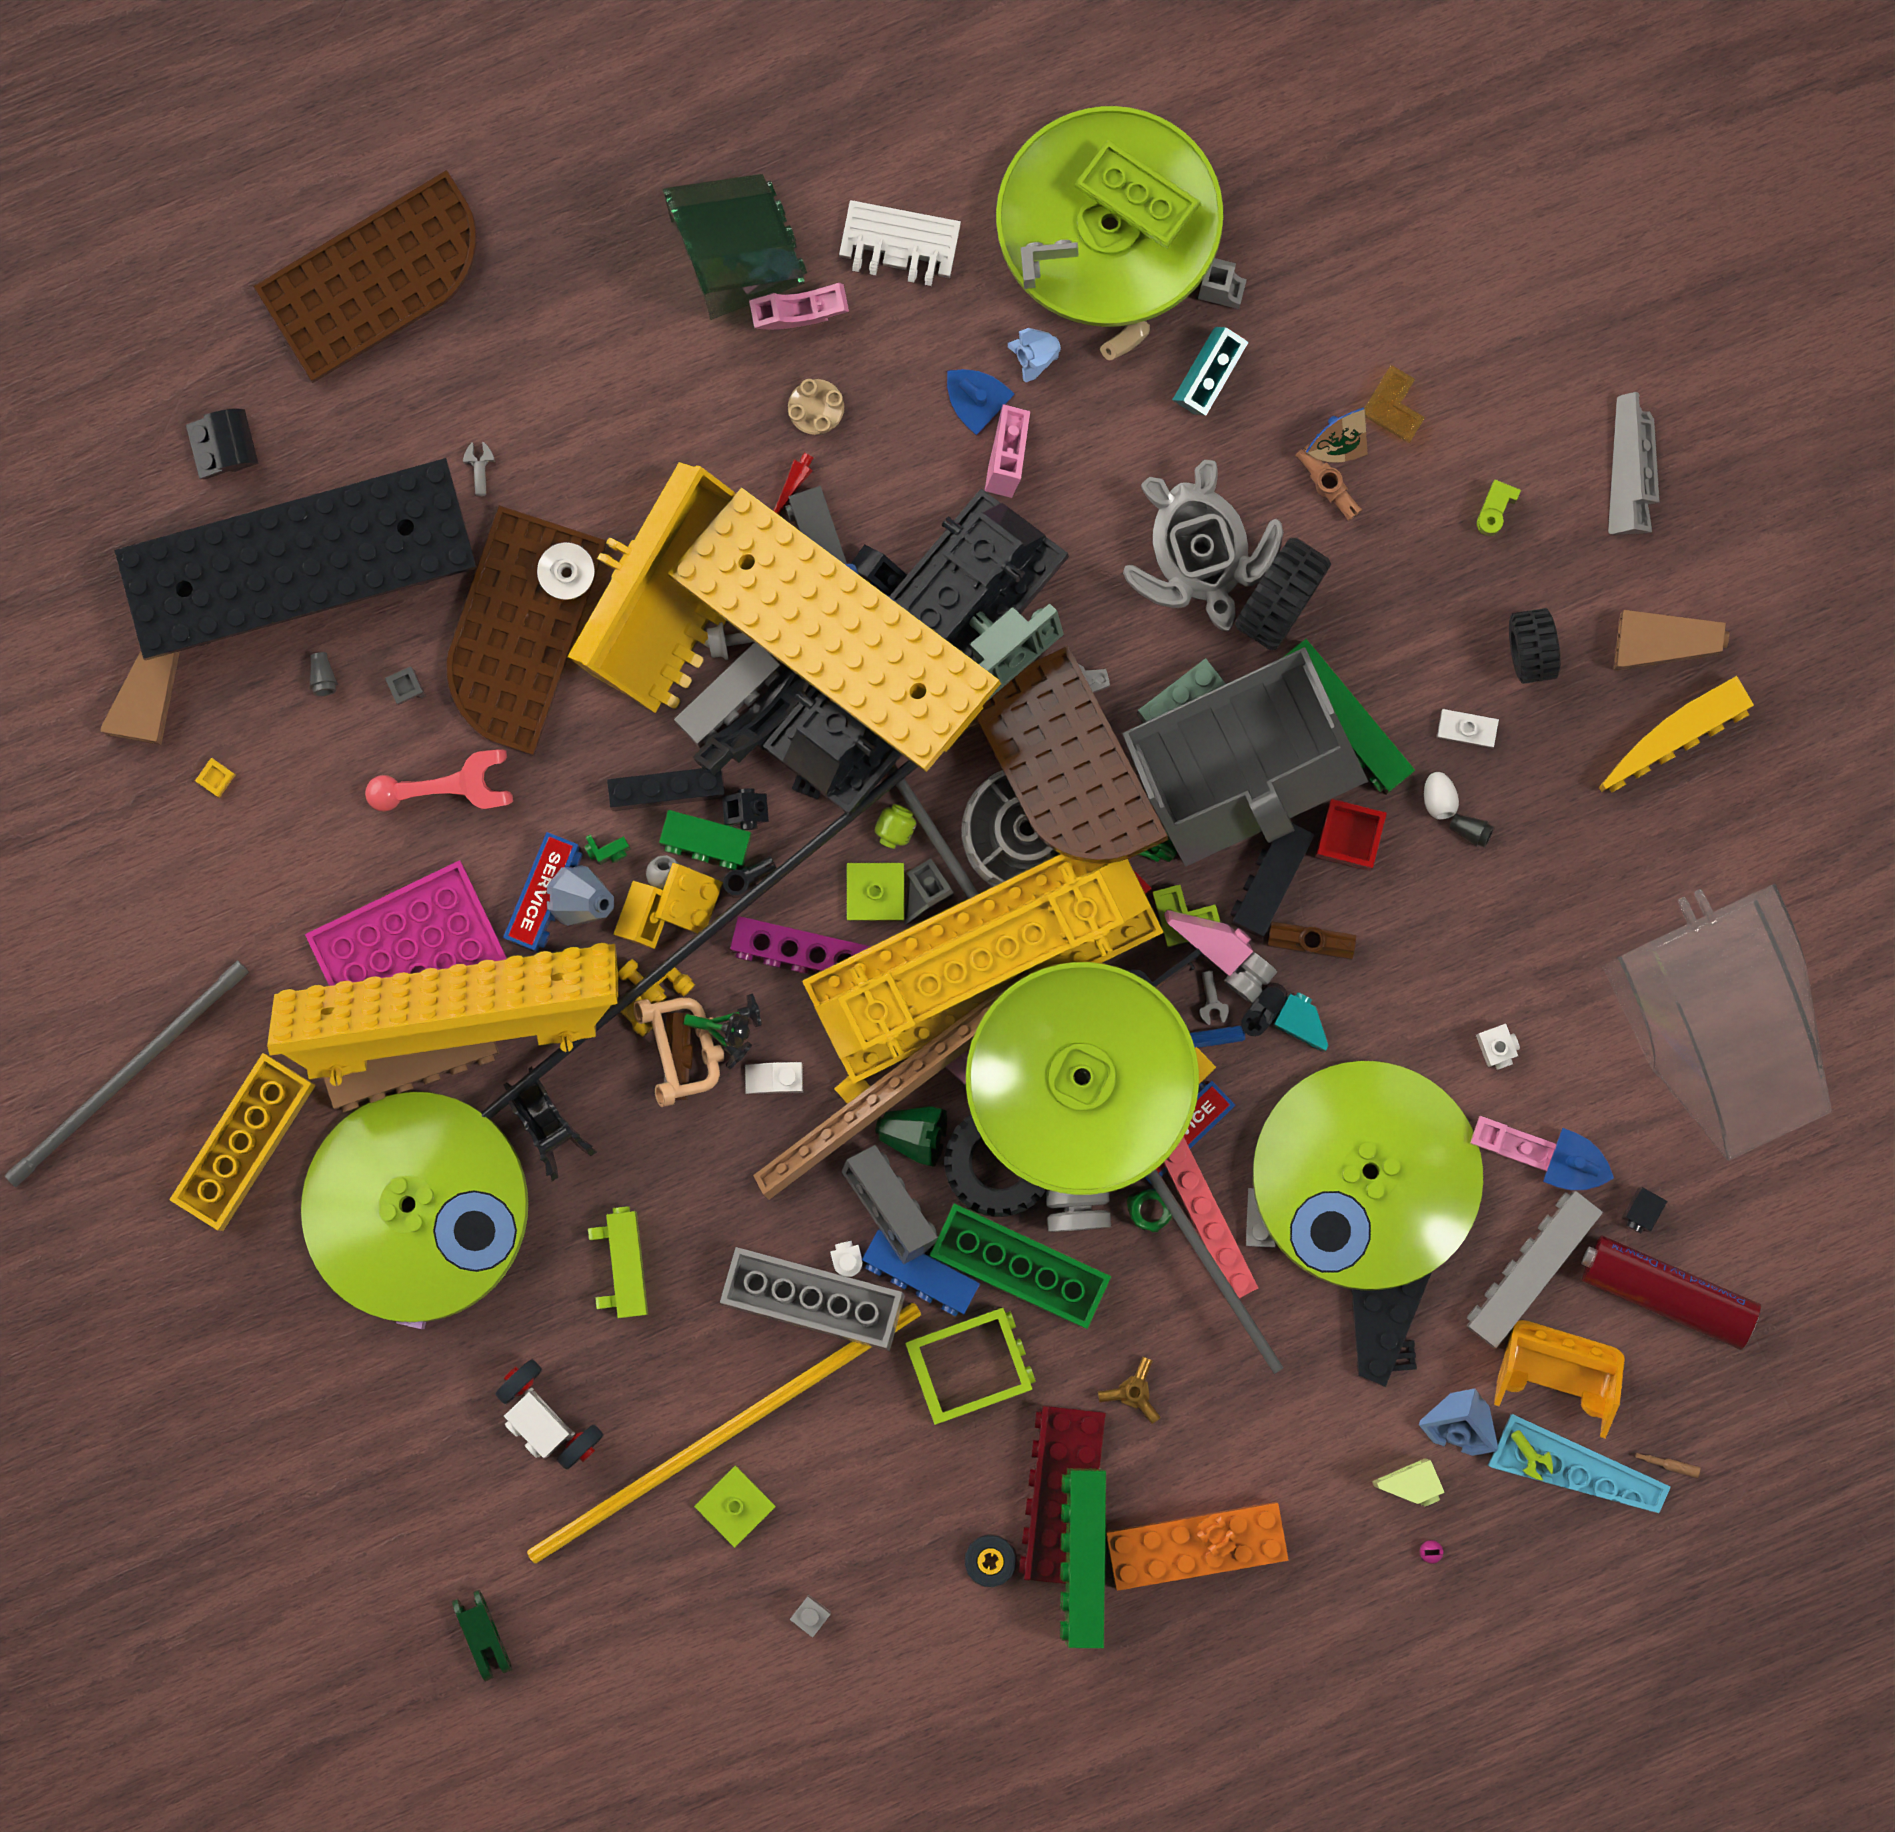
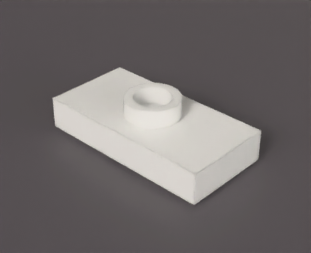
M1442 709L1437 738L1493 748L1499 719Z

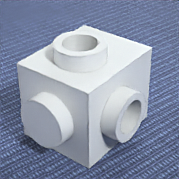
M1506 1024L1476 1035L1488 1067L1495 1065L1496 1069L1499 1070L1513 1064L1511 1059L1518 1056L1517 1050L1520 1049L1515 1034L1509 1033Z

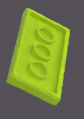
M1109 140L1105 142L1075 183V188L1166 249L1170 247L1200 206L1199 200Z

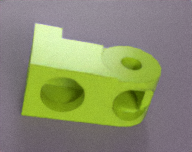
M1498 480L1493 481L1477 519V529L1481 534L1493 536L1499 532L1503 526L1504 520L1502 515L1508 502L1515 504L1521 492L1520 489Z

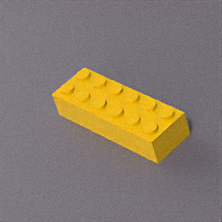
M262 1053L169 1200L216 1230L224 1231L316 1085L269 1055Z

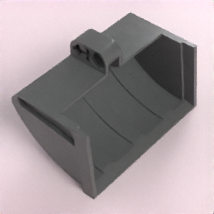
M1305 647L1122 733L1149 800L1185 867L1261 831L1268 843L1295 831L1290 820L1291 817L1368 782Z

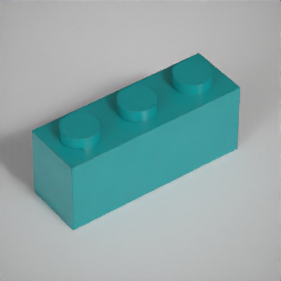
M1214 327L1172 400L1194 415L1206 416L1246 348L1248 341L1226 327Z

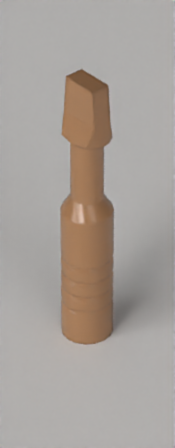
M1638 1453L1635 1455L1636 1458L1663 1466L1666 1470L1694 1478H1698L1701 1468L1672 1459L1664 1460L1651 1455H1641Z

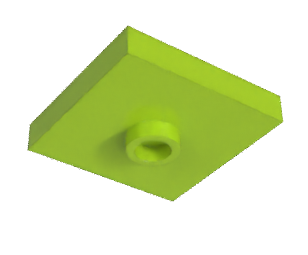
M847 863V921H904V863Z
M735 1465L694 1507L735 1548L776 1506Z

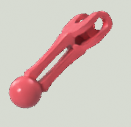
M496 749L473 753L466 760L461 771L437 779L398 782L391 776H377L366 787V800L373 809L381 812L390 811L397 807L400 801L409 798L447 793L465 795L473 805L481 809L508 805L513 802V795L508 791H493L486 786L484 781V774L489 766L506 760V750Z

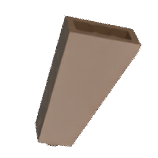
M1623 610L1619 616L1613 670L1620 671L1719 655L1723 648H1727L1729 642V631H1725L1726 623Z
M140 651L101 726L100 732L108 736L162 745L180 651L147 661L143 659L142 652Z

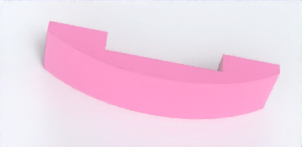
M1482 1116L1478 1118L1470 1142L1493 1153L1547 1171L1556 1147L1555 1143L1507 1127L1505 1124Z

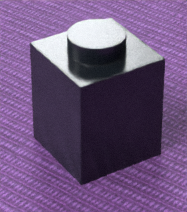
M1640 1187L1637 1189L1622 1218L1628 1221L1626 1226L1640 1234L1643 1230L1650 1232L1668 1201L1644 1187Z

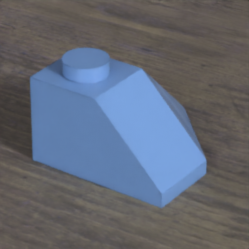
M1476 1389L1450 1393L1420 1420L1419 1426L1433 1443L1445 1446L1447 1442L1462 1447L1461 1452L1471 1456L1495 1452L1498 1449L1490 1407Z

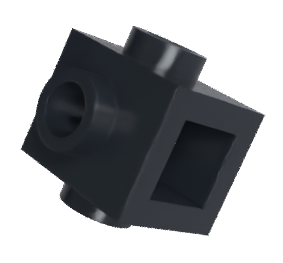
M754 788L737 790L738 794L722 797L724 825H740L742 830L758 829L757 824L769 822L766 793H755Z

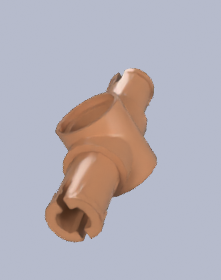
M1310 444L1306 445L1295 456L1299 458L1311 473L1310 478L1314 481L1318 494L1326 497L1330 503L1334 502L1347 520H1352L1362 509L1347 492L1348 488L1343 483L1341 473L1337 469L1330 467L1327 462L1324 463L1322 460L1309 455L1306 451ZM1327 476L1332 477L1336 481V487L1332 489L1325 488L1322 485L1321 479Z

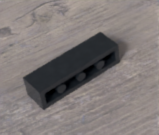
M704 768L607 779L610 808L612 811L722 799V797L726 796L722 769L715 776Z
M1293 823L1295 831L1274 840L1268 851L1262 849L1255 863L1260 867L1255 876L1249 875L1243 887V890L1247 891L1243 901L1237 899L1230 915L1234 916L1232 924L1261 939L1264 937L1315 835Z

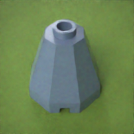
M586 866L561 867L547 885V894H550V902L547 901V909L561 924L569 926L594 922L606 918L614 909V896L603 882Z

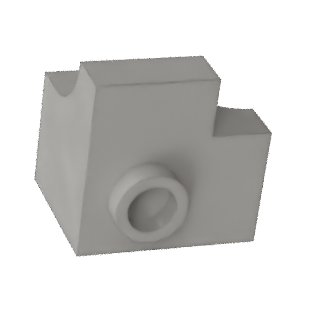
M1214 258L1210 269L1203 278L1198 299L1239 309L1247 279L1236 275L1234 272L1236 263Z

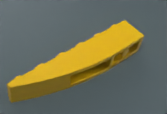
M1735 676L1689 702L1662 721L1642 738L1616 765L1600 785L1599 789L1601 792L1609 789L1613 793L1626 785L1624 781L1626 778L1634 775L1637 779L1650 772L1649 765L1656 761H1659L1660 765L1676 757L1673 752L1681 747L1687 751L1700 743L1698 738L1708 733L1712 737L1724 730L1723 724L1732 719L1734 723H1737L1749 716L1750 714L1747 710L1753 707L1754 704L1738 677Z

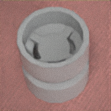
M1252 952L1240 965V968L1236 969L1230 976L1228 975L1224 982L1246 1001L1253 1003L1262 992L1261 985H1267L1277 971L1262 957Z

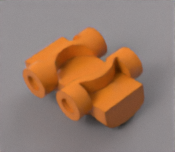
M1210 1515L1197 1525L1201 1529L1197 1535L1203 1543L1208 1540L1212 1543L1208 1549L1215 1557L1220 1554L1224 1558L1236 1548L1233 1542L1238 1538L1231 1530L1225 1533L1222 1528L1227 1524L1220 1516L1214 1519Z

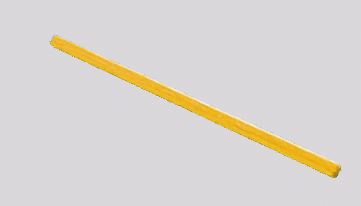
M911 1303L901 1310L895 1332L921 1316V1311L915 1303ZM853 1341L529 1549L527 1551L529 1558L533 1563L543 1560L872 1347Z

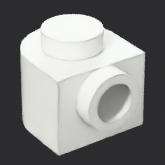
M852 1241L836 1244V1250L831 1251L835 1270L845 1277L855 1276L860 1272L863 1265L859 1245L853 1246Z

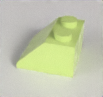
M1422 1459L1372 1481L1374 1487L1416 1504L1420 1503L1424 1507L1439 1501L1438 1495L1445 1493L1429 1459Z

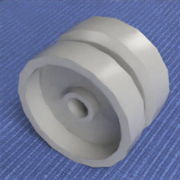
M1045 1191L1046 1206L1049 1208H1064L1065 1213L1051 1214L1047 1217L1048 1232L1111 1227L1110 1212L1106 1210L1092 1211V1206L1105 1205L1109 1202V1192L1092 1195H1073Z

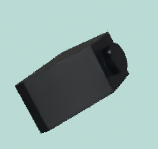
M865 544L851 562V564L856 566L859 576L888 597L907 576L885 554Z

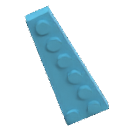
M1510 1414L1497 1443L1498 1449L1493 1452L1489 1461V1467L1534 1479L1522 1471V1469L1527 1467L1528 1460L1511 1438L1514 1431L1520 1430L1537 1454L1544 1455L1546 1452H1549L1553 1462L1552 1474L1548 1472L1543 1463L1535 1461L1536 1471L1543 1478L1542 1482L1656 1513L1660 1512L1670 1486L1516 1415Z

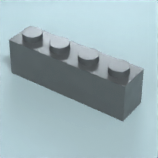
M821 486L788 496L790 505L785 507L790 522L796 521L800 532L843 564H847Z
M876 1145L847 1159L842 1169L843 1175L902 1263L906 1264L932 1250L938 1238L936 1229L931 1222L926 1221L921 1213L918 1202L914 1198L911 1199L905 1190L902 1178L895 1175L891 1169L887 1156L883 1152L880 1153Z

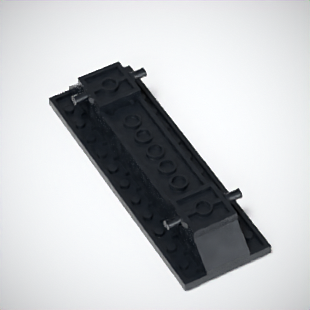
M446 458L114 550L140 649L145 661L477 569Z
M983 489L978 491L955 520L948 516L946 521H943L942 527L946 528L944 533L889 596L898 605L973 661H975L970 644L980 634L969 625L972 617L975 616L979 620L976 614L983 612L994 624L1012 607L1021 615L1069 558L1068 553L1048 539L1044 533ZM812 687L807 694L800 690L798 692L800 696L798 694L795 696V700L799 702L798 705L764 743L763 748L851 816L902 756V753L815 687Z

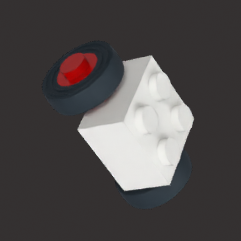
M531 1359L521 1368H513L504 1377L506 1382L497 1390L495 1395L505 1405L515 1397L525 1395L504 1415L508 1420L505 1425L516 1437L522 1435L528 1441L525 1447L536 1458L540 1456L543 1458L549 1457L566 1440H570L566 1444L565 1450L557 1458L561 1466L568 1470L579 1460L582 1462L587 1460L596 1451L593 1447L604 1434L593 1424L584 1432L575 1435V1432L533 1391L534 1389L530 1388L533 1385L534 1379L542 1371L538 1363Z

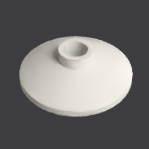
M559 543L547 549L541 556L537 568L538 579L543 589L551 596L564 600L574 599L585 593L593 582L595 572L593 561L587 551L573 543ZM565 568L572 570V574L568 578L562 576V571Z

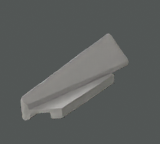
M1638 392L1617 397L1608 528L1609 534L1613 535L1651 533L1652 526L1648 504L1659 503L1654 418L1650 411H1642Z

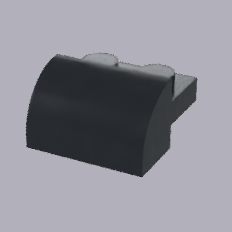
M226 409L204 415L203 419L186 425L199 479L206 480L228 471L236 472L258 464L245 409Z

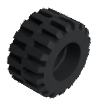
M1543 608L1512 613L1509 620V641L1513 665L1518 679L1522 684L1557 679L1561 666L1560 648L1555 622L1549 610Z

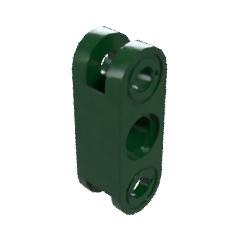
M476 1590L473 1592L475 1607L465 1610L459 1599L453 1600L452 1605L478 1670L486 1682L493 1679L488 1659L496 1657L499 1667L504 1674L512 1671V1665L484 1596L480 1590Z

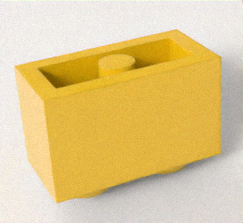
M633 881L613 935L655 949L665 921L654 917L663 890Z

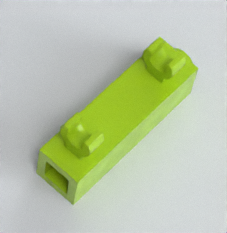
M630 1207L612 1208L613 1214L606 1215V1227L588 1228L589 1240L609 1238L615 1295L595 1297L597 1309L617 1307L618 1318L648 1315L637 1212H630Z

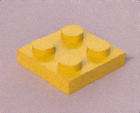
M672 863L654 917L698 934L709 924L723 882L680 864Z

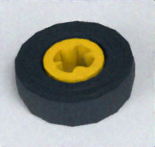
M986 1535L977 1538L970 1544L965 1554V1567L968 1575L975 1583L983 1587H996L1004 1584L1012 1577L1016 1568V1555L1013 1547L1007 1540L995 1535ZM985 1554L997 1555L996 1568L990 1569V1566L988 1568L983 1566L982 1563L986 1560Z

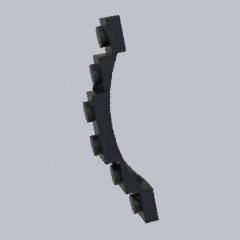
M786 667L768 691L746 713L730 726L707 740L706 744L693 756L694 760L699 766L715 776L731 759L740 763L756 746L764 750V743L798 705L799 702L795 700L796 694L800 696L798 693L800 690L807 694L813 686L789 667Z

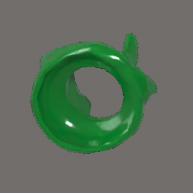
M1155 1189L1133 1193L1127 1199V1208L1131 1220L1136 1227L1142 1230L1158 1232L1172 1218L1170 1211ZM1148 1199L1159 1201L1163 1207L1161 1218L1155 1222L1145 1221L1140 1214L1142 1203Z

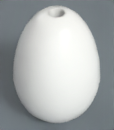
M1442 772L1430 774L1424 787L1426 809L1436 819H1446L1454 816L1459 806L1456 788L1449 777Z

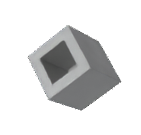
M808 1595L790 1620L813 1638L831 1615V1611Z

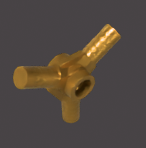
M1142 1356L1135 1376L1129 1377L1119 1385L1118 1389L1098 1391L1099 1403L1121 1400V1403L1136 1409L1139 1407L1150 1423H1155L1161 1417L1148 1401L1150 1399L1148 1382L1145 1381L1153 1361Z

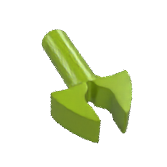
M1520 1430L1514 1431L1511 1438L1528 1460L1527 1467L1522 1469V1471L1534 1479L1543 1481V1478L1536 1471L1535 1461L1543 1463L1548 1472L1552 1474L1553 1462L1550 1453L1546 1452L1544 1455L1537 1454Z

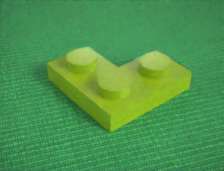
M1181 885L1152 892L1167 948L1189 942L1167 923L1164 916L1167 910L1220 922L1216 905L1188 912Z

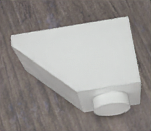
M802 1062L745 1065L746 1094L803 1093Z

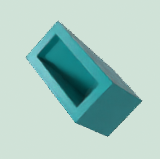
M1298 992L1295 996L1290 994L1273 1026L1325 1052L1328 1043L1317 1009L1311 1005L1312 999Z

